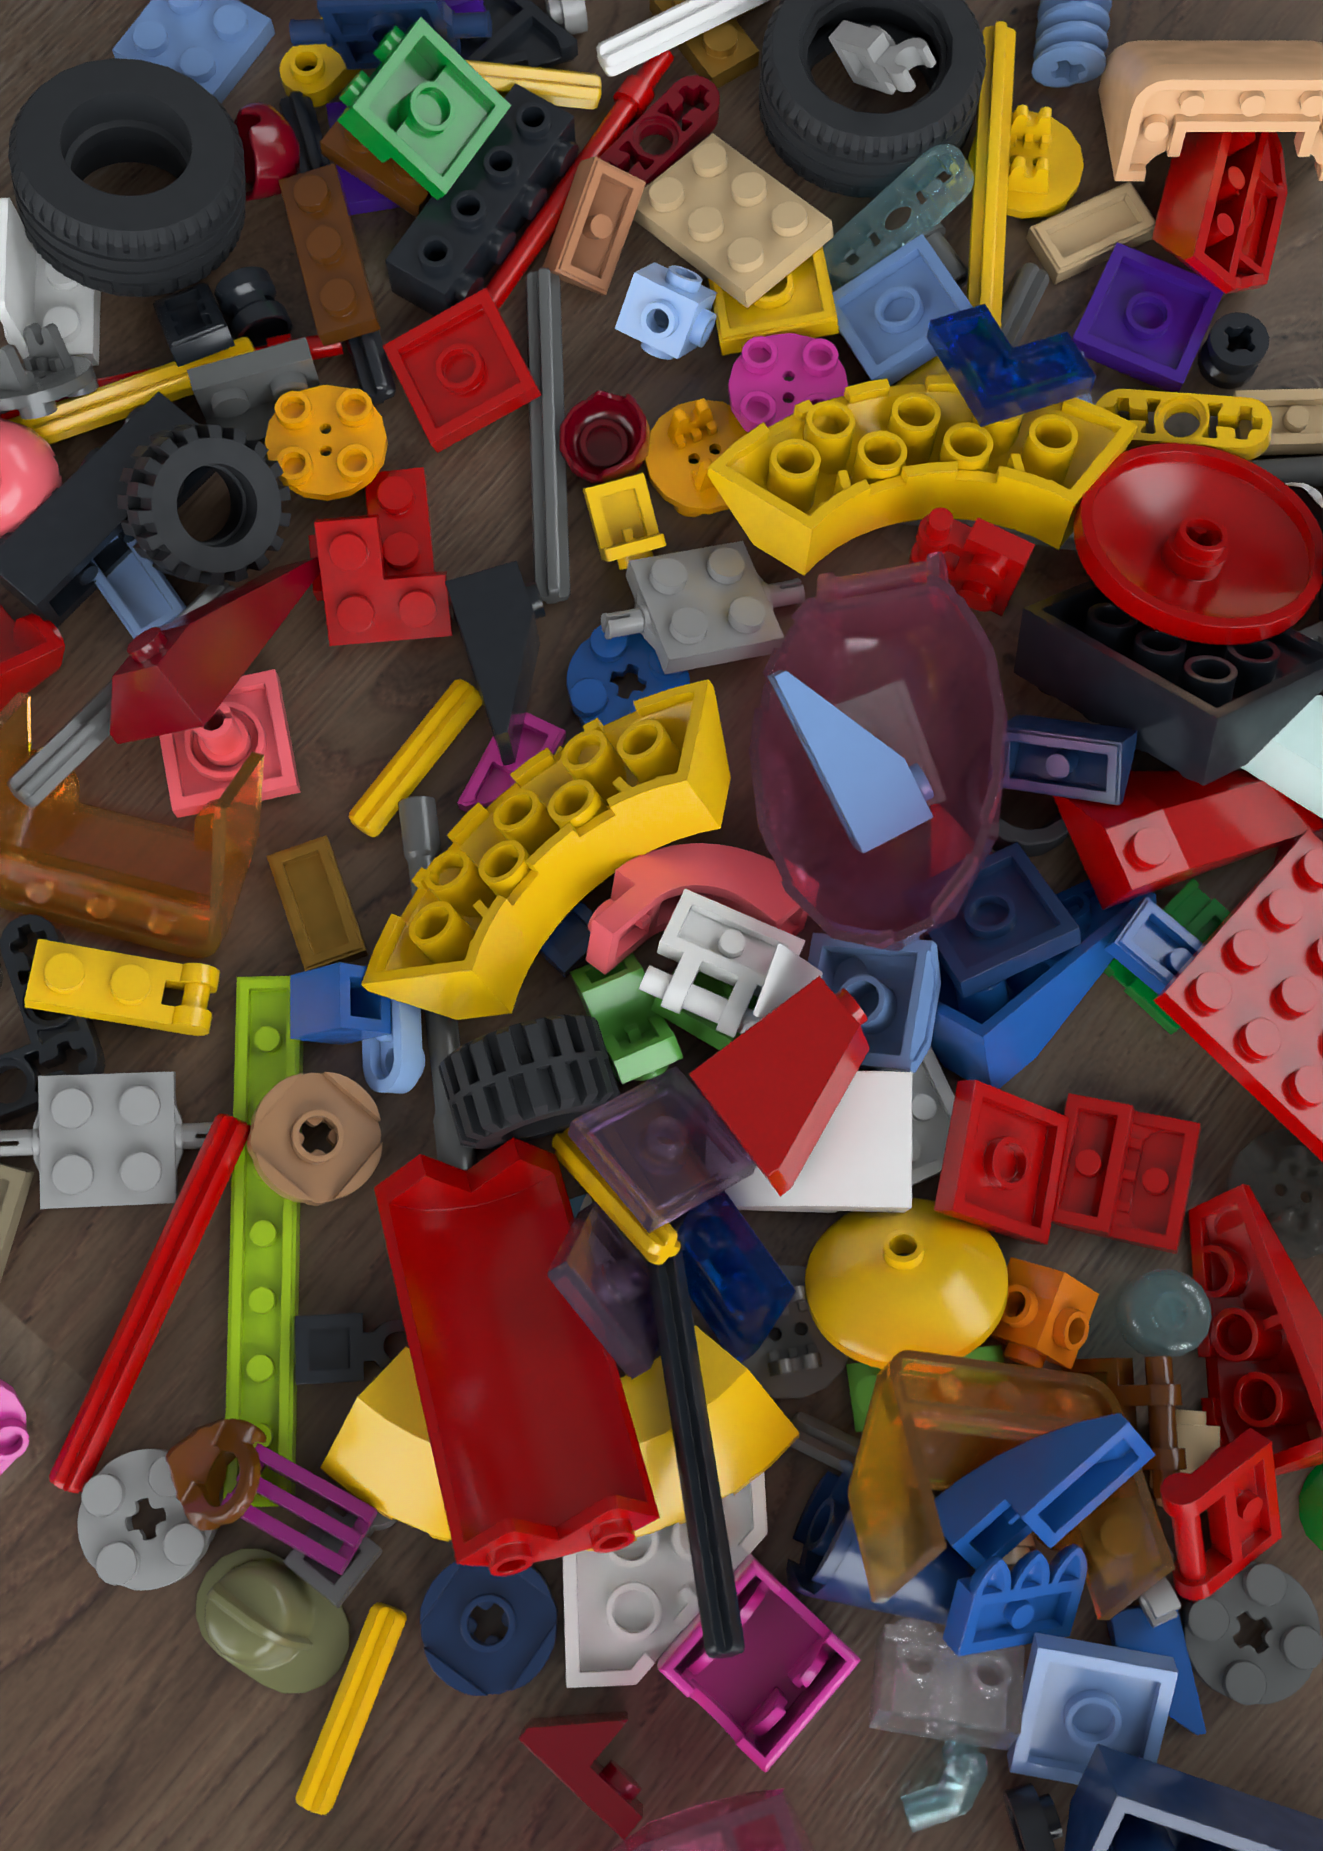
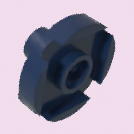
M456 1561L447 1566L435 1578L427 1590L420 1613L421 1637L425 1646L423 1649L433 1671L452 1688L471 1696L502 1694L525 1686L546 1664L557 1637L558 1606L548 1582L533 1565L522 1572L508 1576L492 1575L489 1566L457 1564ZM496 1603L505 1610L501 1621L508 1627V1631L502 1639L497 1635L491 1634L483 1642L473 1634L477 1629L478 1623L471 1617V1613L477 1605L482 1609L488 1610Z

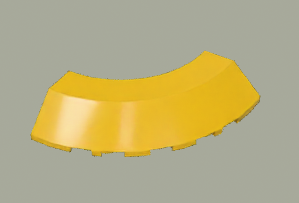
M934 374L926 375L925 383L889 386L887 378L845 387L844 396L819 402L814 406L810 400H806L794 406V413L769 427L764 422L734 442L708 467L707 476L753 545L803 576L821 559L848 541L878 528L902 522L921 520L929 515L933 509L939 507L948 509L952 513L953 519L976 521L979 517L991 524L1013 529L1037 538L1059 550L1074 531L1075 514L1082 496L1118 455L1125 452L1136 433L1138 425L1100 406L1068 394H1064L1063 400L1058 401L1025 392L1027 383L1010 381L1009 386H988L971 384L970 375Z
M707 679L670 688L633 701L636 709L635 712L604 726L596 718L583 725L584 732L574 736L556 754L553 755L547 747L512 772L510 776L516 783L496 798L486 809L478 802L447 834V837L453 842L452 845L445 852L437 856L427 869L421 867L411 881L418 889L401 917L391 913L373 950L361 985L368 992L455 1020L512 1014L518 992L538 952L559 923L589 892L614 874L617 868L639 855H645L668 843L694 834L721 829L731 775L715 689L710 680Z
M695 1325L694 1329L721 1498L723 1499L732 1493L733 1495L737 1494L765 1472L799 1438L800 1433L752 1373ZM405 1347L357 1397L320 1468L352 1496L374 1507L377 1512L391 1520L396 1519L424 1531L432 1538L449 1542L451 1540L411 1354L409 1348ZM661 1356L635 1372L620 1378L660 1515L659 1519L634 1531L635 1540L633 1542L637 1541V1537L657 1532L679 1522V1525L686 1523Z

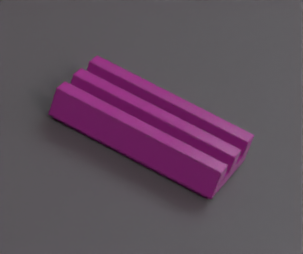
M258 1443L255 1449L260 1459V1476L265 1467L351 1514L357 1520L353 1527L350 1528L261 1477L256 1493L344 1543L338 1553H335L252 1505L249 1506L245 1514L240 1518L336 1573L343 1575L378 1514L377 1510ZM237 1484L231 1493H227L221 1506L229 1501L235 1492Z

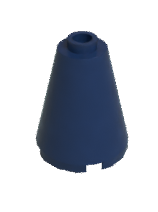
M846 1459L839 1461L844 1472L838 1476L828 1471L821 1478L808 1499L797 1523L793 1539L803 1543L804 1546L800 1563L790 1559L787 1561L786 1574L788 1586L796 1592L811 1598L946 1625L958 1579L972 1577L976 1570L950 1545L936 1526L863 1466L856 1465Z

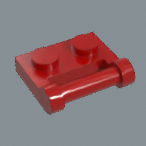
M1251 1427L1228 1445L1218 1447L1208 1460L1191 1474L1183 1472L1174 1473L1167 1476L1161 1482L1162 1505L1164 1511L1172 1519L1177 1560L1172 1567L1173 1582L1177 1593L1185 1599L1197 1601L1211 1596L1282 1538L1272 1441ZM1207 1509L1212 1547L1205 1552L1200 1514Z

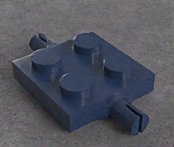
M317 0V8L322 19H291L289 24L290 39L294 47L298 45L327 44L328 47H331L341 55L348 70L376 69L381 61L372 53L382 39L395 25L404 32L420 17L460 56L461 42L459 38L492 37V20L489 10L485 12L455 13L454 10L446 5L445 0Z

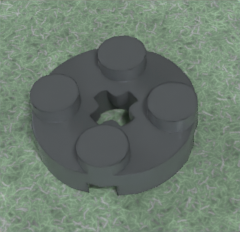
M1251 1562L1211 1596L1197 1601L1183 1599L1186 1600V1604L1182 1611L1181 1624L1192 1672L1204 1685L1240 1704L1267 1705L1286 1699L1306 1683L1310 1678L1313 1668L1322 1661L1323 1639L1320 1635V1621L1311 1598L1292 1576L1271 1564ZM1244 1612L1251 1619H1262L1264 1622L1265 1630L1261 1633L1263 1642L1256 1649L1247 1643L1238 1646L1233 1638L1241 1629L1237 1617Z

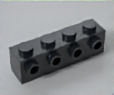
M516 83L504 98L511 107L449 191L438 200L433 196L430 198L385 260L392 292L433 316L440 314L483 289L485 277L495 263L501 265L514 247L518 231L527 219L533 221L546 202L549 188L558 176L563 177L578 156L579 146L576 144L574 116Z

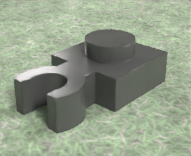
M330 1506L323 1511V1513L350 1528L353 1527L357 1520L356 1517L349 1513L343 1518ZM381 1513L376 1515L343 1575L336 1573L296 1549H293L283 1562L290 1570L339 1609L383 1553L382 1549L369 1539L375 1530L379 1531L391 1527L397 1520H391ZM314 1525L305 1534L308 1538L335 1553H338L344 1543Z

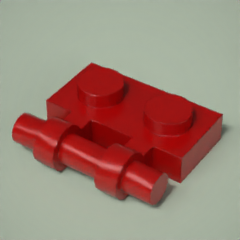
M939 507L933 509L929 515L921 520L916 534L917 542L912 547L908 561L912 577L917 582L928 583L938 575L944 576L951 580L948 591L958 595L965 605L977 611H992L1003 616L1035 544L979 517L973 527H970L953 519V515L948 509Z

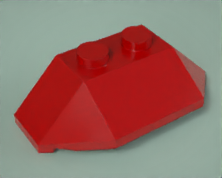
M1186 132L1180 157H1172L1152 239L1189 269L1225 294L1258 289L1268 283L1288 194L1283 148L1277 132Z

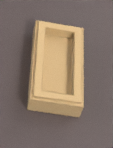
M1128 181L1031 226L1026 240L1055 285L1109 260L1117 242L1134 248L1151 240L1156 221L1131 181Z

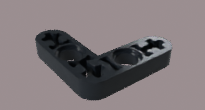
M33 914L19 916L11 921L3 930L0 939L1 954L31 1044L0 1055V1075L9 1069L16 1068L21 1069L27 1077V1088L20 1099L7 1104L0 1102V1124L39 1110L38 1076L42 1075L33 1064L34 1060L39 1059V1064L47 1069L56 1067L67 1061L65 1051L72 1047L81 1055H87V1059L78 1064L79 1075L103 1074L106 1066L104 1052L91 1018L63 1014L55 1020L48 1021L39 1017L37 1009L25 1008L24 999L28 985L27 978L30 976L33 963L32 958L24 952H19L20 949L28 945L26 935L34 932L42 939L66 944L65 938L58 928L42 916ZM57 1070L44 1076L70 1074L64 1070Z

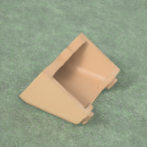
M1138 40L1124 43L1115 48L1107 57L1098 91L1115 181H1144L1146 165L1155 156L1167 151L1168 157H1180L1186 132H1296L1294 145L1297 157H1309L1312 154L1315 157L1318 180L1323 181L1322 42L1311 40Z

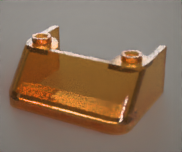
M18 692L0 711V907L25 915L42 916L48 921L186 957L205 958L214 954L229 931L259 838L264 755L251 752L221 797L206 803L195 819L194 832L80 803L79 780L74 771L38 806L30 808L20 802L7 786L8 779L38 751L31 749V697L28 694Z
M904 1350L897 1353L881 1369L876 1377L848 1486L849 1504L872 1602H887L947 1548L932 1490L945 1491L959 1479L994 1457L1037 1436L1081 1421L1121 1413L1124 1416L1120 1403L1113 1392L1103 1382L1086 1374L914 1350ZM1142 1468L1051 1548V1550L1059 1552L1068 1545L1076 1544L1084 1552L1087 1560L1086 1583L1098 1620H1110L1175 1569ZM1034 1531L1031 1533L1036 1540L1049 1548Z

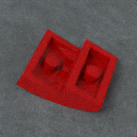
M1068 1093L1064 1116L1069 1117L1051 1223L1132 1245L1178 1254L1201 1133V1123L1135 1111L1134 1106L1130 1104Z

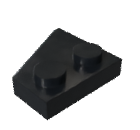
M483 0L485 9L489 10L491 14L492 37L459 38L461 42V57L464 60L549 68L572 61L578 56L577 40L531 0Z

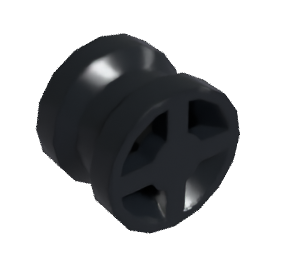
M1234 312L1219 318L1212 327L1208 339L1198 355V366L1202 376L1210 384L1223 389L1242 387L1249 382L1269 348V335L1266 327L1259 319L1248 313ZM1229 343L1236 344L1233 348H1227Z

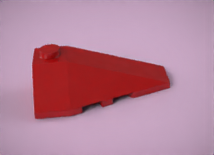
M1242 1184L1188 1210L1194 1290L1201 1294L1202 1314L1204 1321L1207 1318L1208 1323L1207 1329L1206 1326L1203 1328L1204 1335H1200L1197 1339L1199 1342L1198 1357L1206 1358L1208 1398H1201L1202 1411L1206 1412V1425L1220 1426V1446L1228 1445L1250 1427L1272 1441L1275 1476L1323 1464V1317L1250 1186ZM1206 1306H1207V1308H1208V1310H1209L1210 1320H1209V1317H1208V1311H1207V1309H1206Z

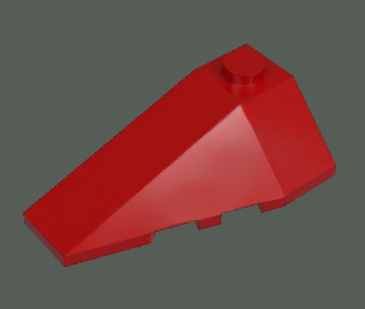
M1130 771L1124 800L1120 805L1053 795L1102 910L1288 843L1308 829L1312 833L1323 829L1319 816L1247 771H1232L1204 786L1196 781L1184 778L1178 771Z

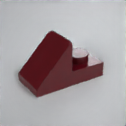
M617 1711L531 1718L522 1729L518 1740L613 1831L625 1840L643 1818V1804L636 1798L642 1789L633 1777L615 1761L610 1760L603 1767L596 1759L627 1723L628 1712Z

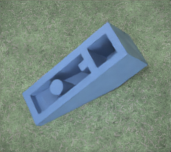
M778 670L767 676L853 848L864 854L933 818L926 801L934 798V793L918 763L908 766L905 758L788 671Z

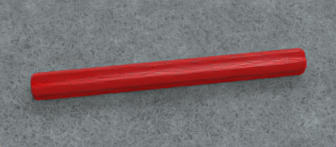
M223 1113L215 1116L49 1474V1481L58 1488L78 1494L83 1491L85 1484L92 1478L247 1142L250 1125L246 1122Z

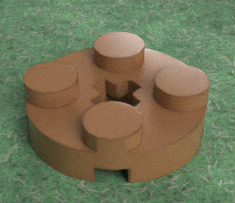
M313 1072L301 1073L282 1080L263 1097L252 1116L246 1146L249 1155L253 1159L257 1173L273 1191L293 1202L318 1206L346 1197L360 1188L373 1174L382 1153L383 1142L380 1143L381 1130L378 1123L381 1119L378 1108L371 1096L352 1079L331 1072H324L323 1074ZM322 1121L331 1129L326 1136V1140L332 1145V1148L327 1154L319 1149L309 1153L302 1147L305 1138L300 1132V1128L304 1122L308 1126L315 1127Z

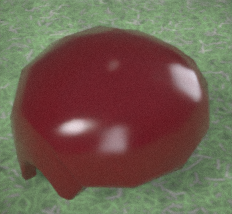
M262 102L249 103L239 109L234 120V124L239 131V137H241L243 143L245 183L253 187L251 191L246 192L245 201L247 202L281 194L278 180L297 175L300 170V144L289 122L269 104Z
M597 390L586 400H582L574 405L560 425L559 450L576 476L591 483L602 484L636 474L648 456L651 431L646 416L634 397L628 393L625 396H620L603 390Z

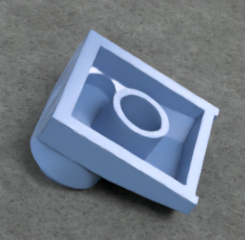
M813 933L808 963L823 972L822 979L834 994L845 988L868 1018V1021L862 1024L861 1028L870 1049L859 1069L916 1073L931 1047L941 987L937 944L931 940Z

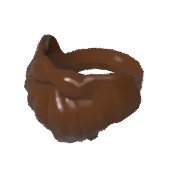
M221 1418L197 1427L188 1436L170 1448L165 1457L166 1462L169 1464L171 1480L176 1489V1498L182 1504L189 1523L199 1531L214 1530L221 1525L235 1522L245 1514L254 1500L259 1487L261 1465L259 1454L253 1444L256 1442H266L267 1437L261 1429L252 1423L241 1419ZM237 1457L240 1467L237 1487L229 1501L220 1506L219 1492L225 1482L227 1466Z

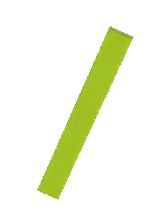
M290 976L237 977L233 1117L251 1126L254 1111L263 1097L282 1080L289 1076L303 1073V1041L290 1039ZM245 1144L232 1172L225 1418L241 1419L252 1423L261 1429L267 1437L266 1442H256L253 1444L254 1447L259 1443L296 1464L297 1385H294V1316H298L300 1202H293L280 1196L261 1179ZM237 1457L227 1466L223 1500L227 1493H231L238 1483L236 1479L240 1473V1467ZM265 1467L260 1476L261 1478L295 1496L294 1482ZM256 1493L251 1504L254 1507L279 1506Z

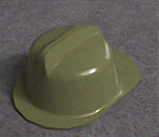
M239 1549L221 1557L205 1574L197 1593L196 1618L202 1637L225 1660L260 1684L278 1692L306 1693L326 1684L341 1668L349 1649L350 1624L342 1605L339 1609L290 1570L284 1564L282 1557L264 1549Z

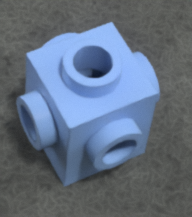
M654 262L634 272L615 329L641 341V348L652 356L665 360L679 359L697 346L702 348L709 339L717 317L715 313L711 312L717 292L701 285L703 280L701 276L687 268L675 265L666 268Z

